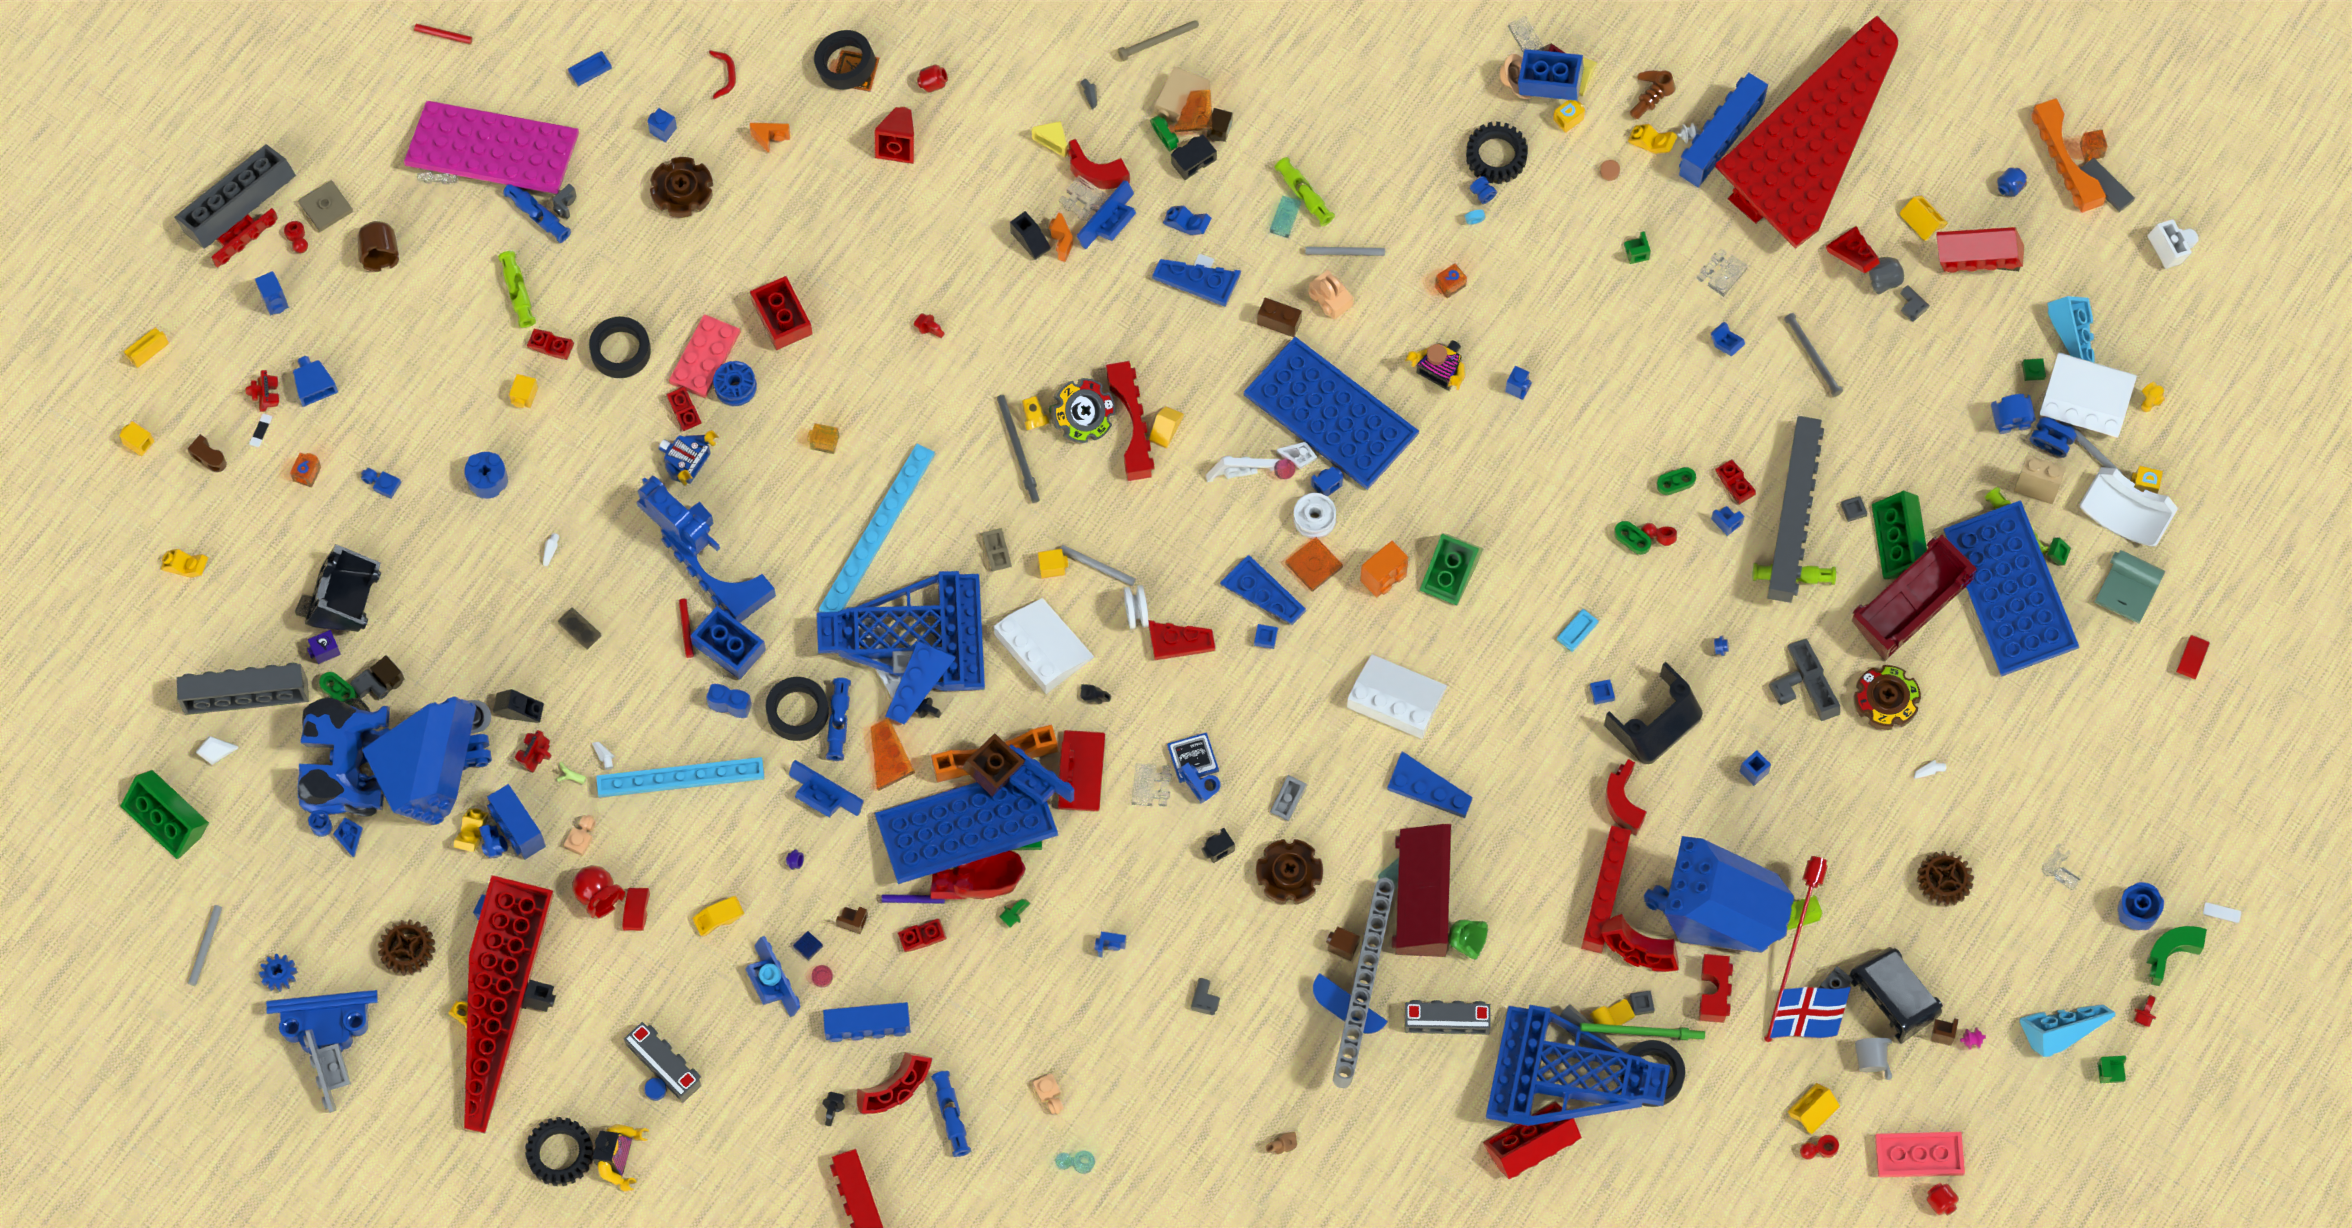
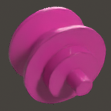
M1975 1027L1974 1032L1966 1029L1965 1033H1963V1038H1960V1042H1964L1969 1050H1971L1972 1045L1980 1048L1981 1044H1983V1039H1986V1035H1982L1977 1027Z

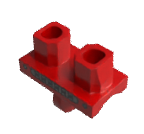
M261 370V376L258 377L257 381L252 380L251 386L246 387L245 392L247 395L252 396V401H257L259 396L260 412H266L267 407H276L279 404V394L268 392V389H277L278 376L267 375V370Z
M539 730L535 734L527 733L524 739V743L528 746L526 751L519 750L515 755L518 763L522 764L532 773H534L537 765L541 764L543 759L550 760L552 756L548 752L550 740Z

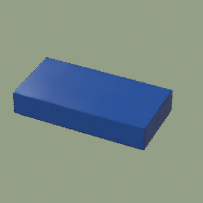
M600 51L568 68V72L577 86H580L612 69V66L604 53Z

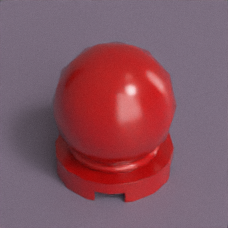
M590 865L583 867L575 875L572 882V890L576 899L587 906L586 910L591 918L596 916L600 919L615 910L613 905L619 899L623 901L625 897V891L618 884L614 885L610 873L600 866Z

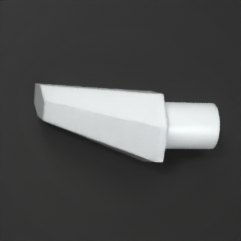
M552 533L550 539L545 542L544 566L549 565L558 546L559 535L556 533Z
M600 742L592 743L599 760L604 762L605 769H612V759L615 756Z
M1933 760L1915 771L1914 779L1935 774L1936 771L1945 772L1946 763H1936V760Z

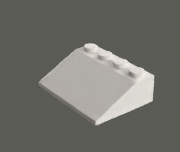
M2058 352L2041 405L2040 415L2118 437L2137 375Z
M1043 598L1009 614L994 626L995 637L1045 694L1049 693L1094 658L1092 653Z
M1371 654L1348 697L1347 708L1423 739L1447 685Z

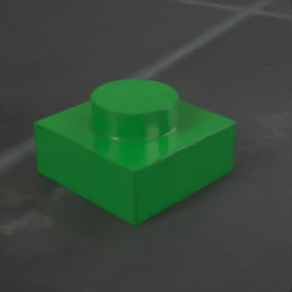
M2043 358L2023 359L2022 366L2025 381L2045 380L2046 374Z
M2060 537L2053 538L2047 555L2058 566L2066 564L2071 547Z

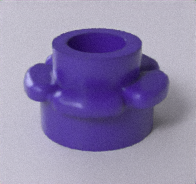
M794 849V851L788 853L786 864L789 865L791 870L795 868L800 869L803 865L804 855L802 852Z

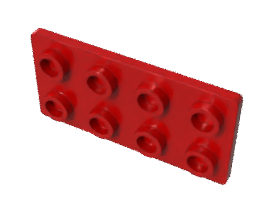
M1064 731L1059 779L1072 785L1074 800L1070 803L1059 795V809L1096 812L1100 810L1105 733Z

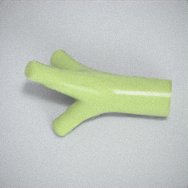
M562 762L559 763L564 775L557 778L558 782L574 780L581 784L585 783L586 776L570 770Z

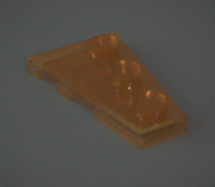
M889 718L870 727L878 791L915 773Z

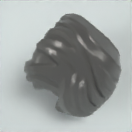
M1881 257L1879 258L1880 264L1868 271L1873 290L1877 294H1882L1888 289L1896 288L1903 283L1904 271L1900 262L1895 258Z

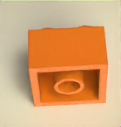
M1391 540L1362 564L1360 581L1376 598L1381 594L1385 595L1390 591L1395 582L1399 583L1407 576L1409 557Z

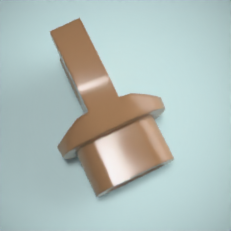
M1291 1132L1279 1136L1273 1142L1266 1145L1267 1152L1282 1154L1284 1151H1292L1297 1147L1296 1133Z

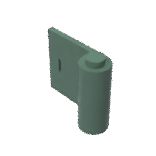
M2120 550L2119 553H2114L2110 561L2113 566L2095 603L2140 624L2165 571Z

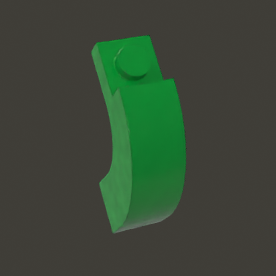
M2182 926L2171 929L2163 934L2156 941L2146 962L2152 964L2149 972V977H2152L2151 985L2160 986L2164 978L2167 958L2173 953L2188 952L2200 955L2204 949L2207 929L2195 926Z

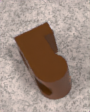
M200 434L187 449L190 456L213 472L223 471L227 465L223 453L210 448L207 438Z

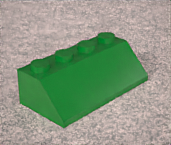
M1904 490L1872 504L1882 575L1885 580L1897 579L1927 550L1919 496Z
M153 770L136 775L120 805L123 810L176 859L182 857L201 839L209 824L202 815Z

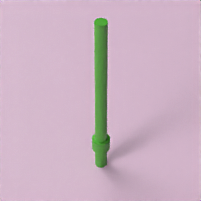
M1580 1023V1031L1674 1037L1687 1041L1688 1039H1705V1031L1689 1030V1028L1684 1027L1667 1029Z

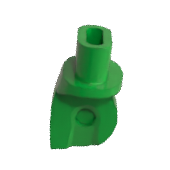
M1021 899L1012 909L1005 906V911L999 917L1011 928L1016 922H1021L1019 915L1031 903L1027 899Z

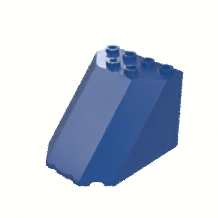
M455 696L448 698L440 704L436 702L430 703L362 749L393 813L431 825L443 822L444 818L450 814L458 795L476 711L474 703H469Z
M1682 836L1665 909V916L1681 943L1762 953L1768 949L1769 945L1777 940L1780 941L1787 935V925L1790 921L1794 895L1777 873L1705 839Z

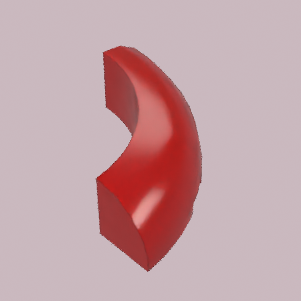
M1623 914L1612 917L1603 925L1601 934L1606 944L1613 952L1616 951L1627 963L1636 967L1640 965L1652 968V971L1669 972L1679 970L1678 954L1674 939L1646 937L1631 928L1624 919Z
M904 1052L899 1068L886 1082L872 1088L857 1089V1107L859 1112L862 1114L886 1112L888 1109L906 1102L914 1095L913 1093L919 1085L924 1082L929 1072L932 1058L921 1054Z

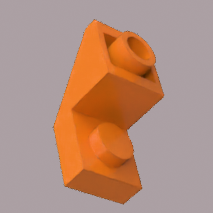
M1058 212L1056 218H1052L1049 229L1051 230V238L1059 240L1056 247L1058 260L1066 262L1073 247V236L1062 213Z

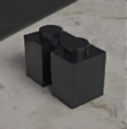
M1203 134L1199 137H1193L1188 144L1182 148H1176L1171 154V164L1184 180L1196 174L1200 168H1205L1217 160V150Z

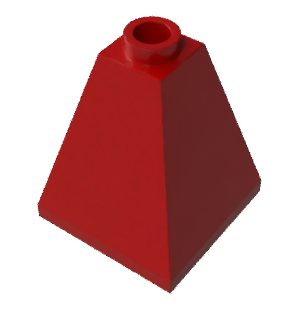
M895 107L875 128V158L914 164V127L911 109Z

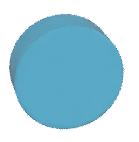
M1481 209L1471 211L1465 215L1466 222L1470 225L1480 223L1486 218L1484 210Z
M765 964L759 971V978L764 984L773 986L780 981L781 971L774 964Z

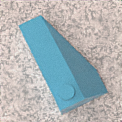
M2066 296L2047 303L2051 322L2070 356L2095 363L2094 351L2090 343L2094 340V334L2090 333L2093 315L2089 298Z
M2105 1005L2080 1007L2077 1009V1012L2057 1010L2055 1015L2046 1016L2045 1012L2035 1013L2020 1018V1024L2031 1048L2043 1057H2050L2055 1053L2062 1052L2115 1017V1012Z

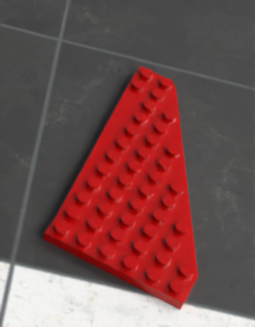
M1878 16L1858 30L1741 143L1715 165L1717 170L1795 249L1819 231L1897 52V35Z

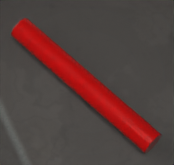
M417 23L414 27V31L467 44L472 43L471 36Z
M683 598L679 599L685 655L686 658H692L694 653L690 636L687 599Z

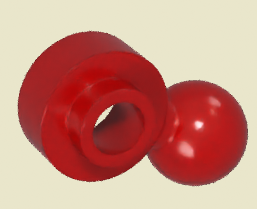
M299 221L287 223L284 227V233L286 238L293 242V250L300 254L306 252L308 242L303 238L305 236L303 224Z
M1646 523L1641 528V531L1647 534L1650 539L1656 537L1657 541L1664 546H1669L1677 541V531L1673 527L1665 526L1657 529L1653 523Z
M1824 1135L1819 1139L1817 1145L1810 1142L1804 1143L1800 1148V1154L1804 1159L1808 1160L1813 1159L1817 1153L1823 1157L1831 1158L1838 1153L1839 1142L1832 1135ZM1831 1145L1832 1149L1826 1150L1824 1146Z

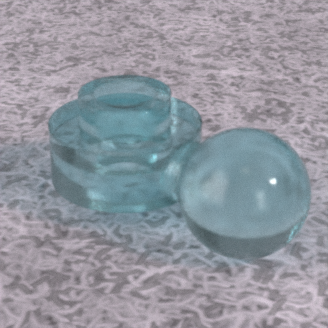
M1080 1151L1075 1157H1071L1068 1153L1063 1152L1056 1156L1055 1163L1059 1169L1065 1170L1073 1166L1077 1172L1086 1174L1093 1169L1095 1158L1089 1151ZM1086 1158L1088 1163H1082L1081 1159Z

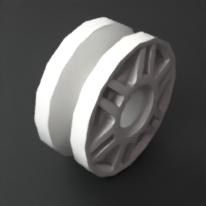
M1310 493L1301 497L1294 507V524L1301 535L1311 539H1319L1332 532L1336 524V508L1332 500L1321 493ZM1314 513L1320 515L1318 518L1310 517Z
M1137 585L1136 595H1132L1130 587H1124V600L1129 628H1136V619H1140L1143 627H1149L1143 585Z

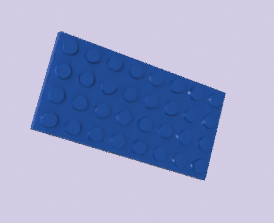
M1294 337L1244 391L1245 397L1367 490L1419 434L1418 429L1297 337Z
M2021 500L1944 528L1947 540L1977 568L1974 580L1966 588L2001 677L2079 649V644Z
M1010 780L993 797L979 783L975 782L875 813L898 884L1058 836L1047 801L1041 805L1010 783Z

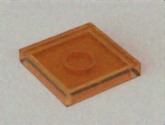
M1317 537L1285 561V564L1312 592L1343 568V564Z

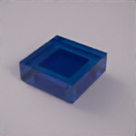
M807 931L793 947L809 961L823 947V944Z

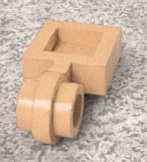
M584 815L579 823L582 829L578 830L573 827L564 843V848L581 856L584 855L593 839L592 835L587 834V831H592L595 827L596 820L593 816Z
M1052 1073L1033 1081V1086L1041 1103L1050 1100V1102H1047L1050 1113L1060 1114V1111L1063 1110L1062 1103L1059 1098L1055 1099L1054 1097L1060 1095L1061 1092Z

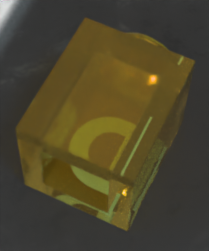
M814 423L813 430H809L807 437L811 450L834 454L839 439V431L836 427Z

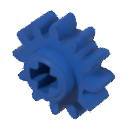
M275 954L274 960L267 957L268 964H261L264 971L259 972L260 977L263 978L261 981L263 985H268L270 991L274 990L276 986L278 991L281 992L284 985L290 989L288 982H296L293 975L298 973L297 969L294 968V961H288L287 955L280 959L278 954Z

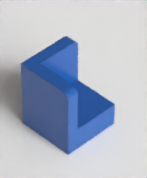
M1726 506L1720 511L1715 509L1711 519L1728 536L1743 524L1745 516L1740 511L1734 514Z

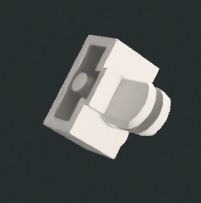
M2173 219L2157 224L2147 235L2165 269L2182 264L2192 253L2190 249L2198 242V235L2193 229H2179Z

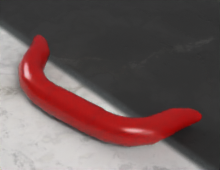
M710 50L709 53L713 57L724 60L727 63L728 84L713 95V99L728 94L734 88L736 73L734 61L729 55Z

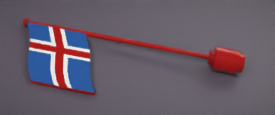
M1811 856L1810 860L1807 861L1802 878L1806 882L1805 885L1809 888L1767 1037H1764L1766 1042H1771L1772 1038L1790 1036L1810 1038L1837 1036L1851 987L1840 989L1812 987L1785 989L1813 888H1818V886H1823L1828 868L1826 865L1827 860L1817 856Z

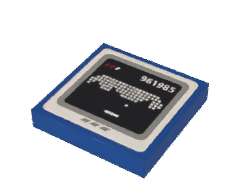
M1207 732L1167 744L1179 783L1185 782L1177 769L1186 763H1189L1190 766L1193 765L1197 769L1198 777L1219 772Z

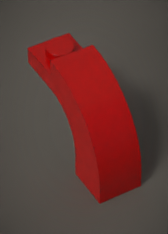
M1076 139L1069 141L1067 153L1070 158V170L1082 183L1097 189L1118 188L1124 180L1130 183V173L1122 158L1107 164H1097L1090 161L1084 155Z
M1628 759L1625 765H1620L1616 774L1611 772L1606 788V805L1612 819L1621 828L1632 830L1631 834L1637 836L1646 818L1647 811L1633 805L1625 795L1624 787L1635 766V762Z

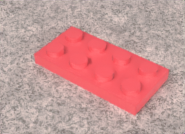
M704 314L673 371L669 383L679 388L685 386L687 391L706 398L713 385L714 374L725 363L741 333L740 328Z
M1962 1132L1885 1133L1875 1135L1878 1177L1963 1176L1965 1174Z

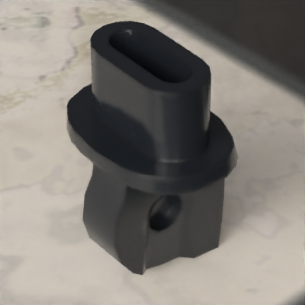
M1081 685L1080 696L1085 702H1095L1096 704L1110 702L1111 695L1107 691H1103L1094 685Z
M929 697L924 698L914 711L921 718H924L927 714L940 718L942 714L939 709L932 706L933 700Z
M829 1092L827 1098L823 1100L822 1104L827 1109L826 1126H832L835 1113L844 1110L845 1104L843 1101L845 1096L843 1094Z

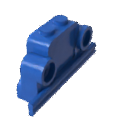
M652 475L649 479H642L643 486L638 489L640 499L636 502L637 506L687 552L695 557L708 544L716 551L720 549V545L707 534L710 528L706 522L696 514L692 516L689 510L667 491L658 478Z
M377 990L271 1000L266 1001L267 1014L280 1013L279 1031L288 1042H299L302 1049L312 1055L311 1049L306 1047L303 1038L306 1035L305 1031L310 1029L313 1030L318 1049L339 1043L341 1052H343L344 1049L351 1047L353 1036H361L368 1030V1004L378 1003Z

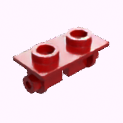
M1734 187L1732 190L1734 193L1727 199L1757 224L1763 216Z

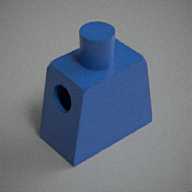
M308 356L298 359L297 362L300 367L295 369L293 374L298 396L303 407L339 393L334 380L319 360L311 363Z

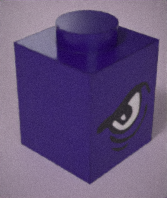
M331 630L307 639L310 647H307L311 659L316 658L318 664L341 655Z

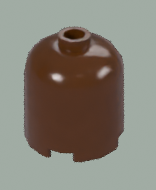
M373 221L361 227L357 238L359 262L363 264V268L369 271L380 272L382 271L381 268L390 266L391 269L399 262V253L394 229L389 224L380 221Z

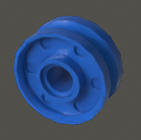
M729 361L722 364L714 374L713 385L715 393L724 404L742 406L754 397L757 390L755 374L746 363ZM733 382H739L737 385H731Z

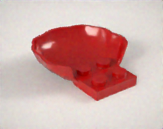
M1009 850L960 865L957 869H947L934 873L932 875L931 899L973 898L984 900L1013 892L1018 882L1024 876L1025 865L1018 853Z

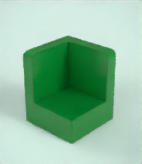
M1645 231L1640 232L1639 239L1624 242L1630 264L1649 260L1651 250Z
M2125 1055L2107 1056L2099 1059L2097 1065L2100 1084L2125 1082Z

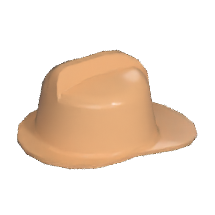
M1511 54L1501 66L1500 79L1517 96L1529 99L1532 96L1519 95L1518 79L1523 58L1517 54Z

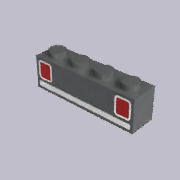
M1411 1000L1405 1003V1033L1490 1034V1004H1486L1483 1001L1467 1004L1463 1001L1443 1003L1440 1000H1433L1431 1003H1422L1421 1000Z
M641 1022L624 1038L626 1046L684 1103L702 1086L699 1080L701 1076L695 1069L692 1068L690 1070L685 1065L687 1062L680 1054L675 1055L671 1051L672 1047L665 1039L661 1041L656 1036L658 1032L651 1025L646 1026Z

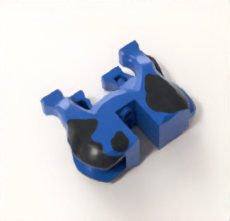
M322 698L303 709L301 743L307 747L334 748V750H330V762H333V765L299 764L297 788L299 806L303 810L310 813L320 810L327 814L350 812L364 817L376 814L377 810H383L384 793L375 775L368 777V775L362 774L360 766L363 759L362 749L390 731L389 728L380 731L373 730L379 727H389L390 707L382 706L378 711L368 712L359 710L335 698Z

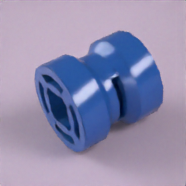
M1485 176L1478 178L1470 186V190L1473 194L1478 195V200L1482 204L1488 203L1497 194L1496 189L1488 185L1489 181Z
M320 810L311 813L308 822L312 832L318 837L327 836L332 830V823L327 813Z

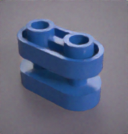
M2041 417L2036 425L2038 430H2034L2030 437L2031 443L2057 457H2066L2070 450L2068 445L2073 444L2077 437L2075 430L2070 426H2064L2056 422L2055 419Z
M477 734L470 736L463 770L473 766L485 767L492 761L491 751L485 749L490 745L488 735Z

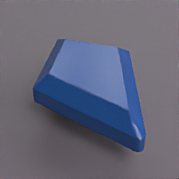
M344 818L333 835L348 853L355 857L363 828Z

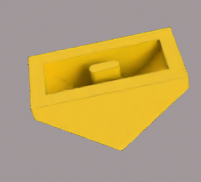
M1165 406L1157 414L1149 441L1168 448L1184 414Z

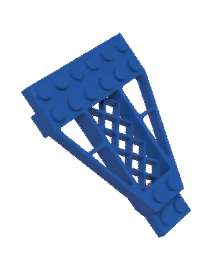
M939 571L935 576L857 607L846 608L838 612H817L818 654L839 653L840 657L902 677L903 673H893V666L872 659L893 658V651H913L918 640L930 645L925 638L931 633L938 639L931 646L956 656L944 672L943 682H937L933 688L941 691L985 690L979 574ZM934 583L938 584L939 605L911 606L910 593ZM904 595L907 596V606L877 607ZM907 616H912L916 620L911 627L903 622ZM927 616H933L937 621L932 626H929L924 619ZM886 617H892L896 621L890 628L882 622ZM865 618H871L875 623L868 628L862 621ZM899 624L907 630L901 637L893 631ZM919 624L927 629L922 636L914 631ZM939 624L941 635L934 630ZM878 625L886 631L881 637H878L873 632ZM859 626L865 631V633L860 638ZM889 634L897 640L891 647L883 641ZM909 634L917 639L912 646L904 641ZM868 635L876 640L871 647L863 642ZM901 643L905 648L896 647ZM879 644L884 647L882 649H875Z
M1529 1005V1009L1508 1006L1486 1119L1530 1126L1642 1107V1103L1664 1105L1670 1065L1648 1062L1639 1056L1629 1055L1589 1032L1580 1031V1027L1550 1012L1551 1008ZM1553 1022L1577 1035L1575 1046L1545 1041L1549 1023ZM1580 1038L1602 1050L1580 1047ZM1553 1054L1557 1055L1558 1059L1550 1062L1546 1056ZM1577 1058L1580 1062L1571 1066L1567 1059ZM1542 1060L1546 1064V1066L1540 1069ZM1591 1061L1599 1062L1600 1066L1592 1069L1588 1063ZM1563 1063L1567 1069L1559 1073L1555 1066ZM1611 1065H1618L1622 1069L1613 1073L1609 1067ZM1584 1066L1588 1073L1580 1077L1576 1070ZM1550 1070L1554 1077L1547 1081L1542 1074ZM1605 1070L1609 1077L1601 1080L1597 1074ZM1572 1074L1576 1080L1567 1084L1563 1078ZM1625 1074L1624 1082L1622 1084L1618 1077ZM1593 1077L1597 1084L1589 1088L1584 1081ZM1611 1081H1614L1618 1086L1613 1091H1610L1606 1086ZM1535 1094L1562 1097L1564 1099L1562 1111L1531 1116ZM1570 1099L1603 1104L1566 1110L1567 1102Z

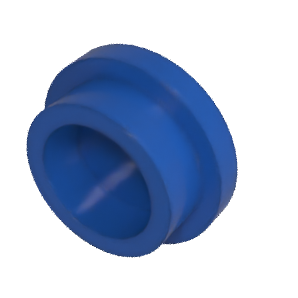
M1723 636L1714 639L1716 655L1721 654V656H1725V653L1729 652L1728 639L1724 640Z

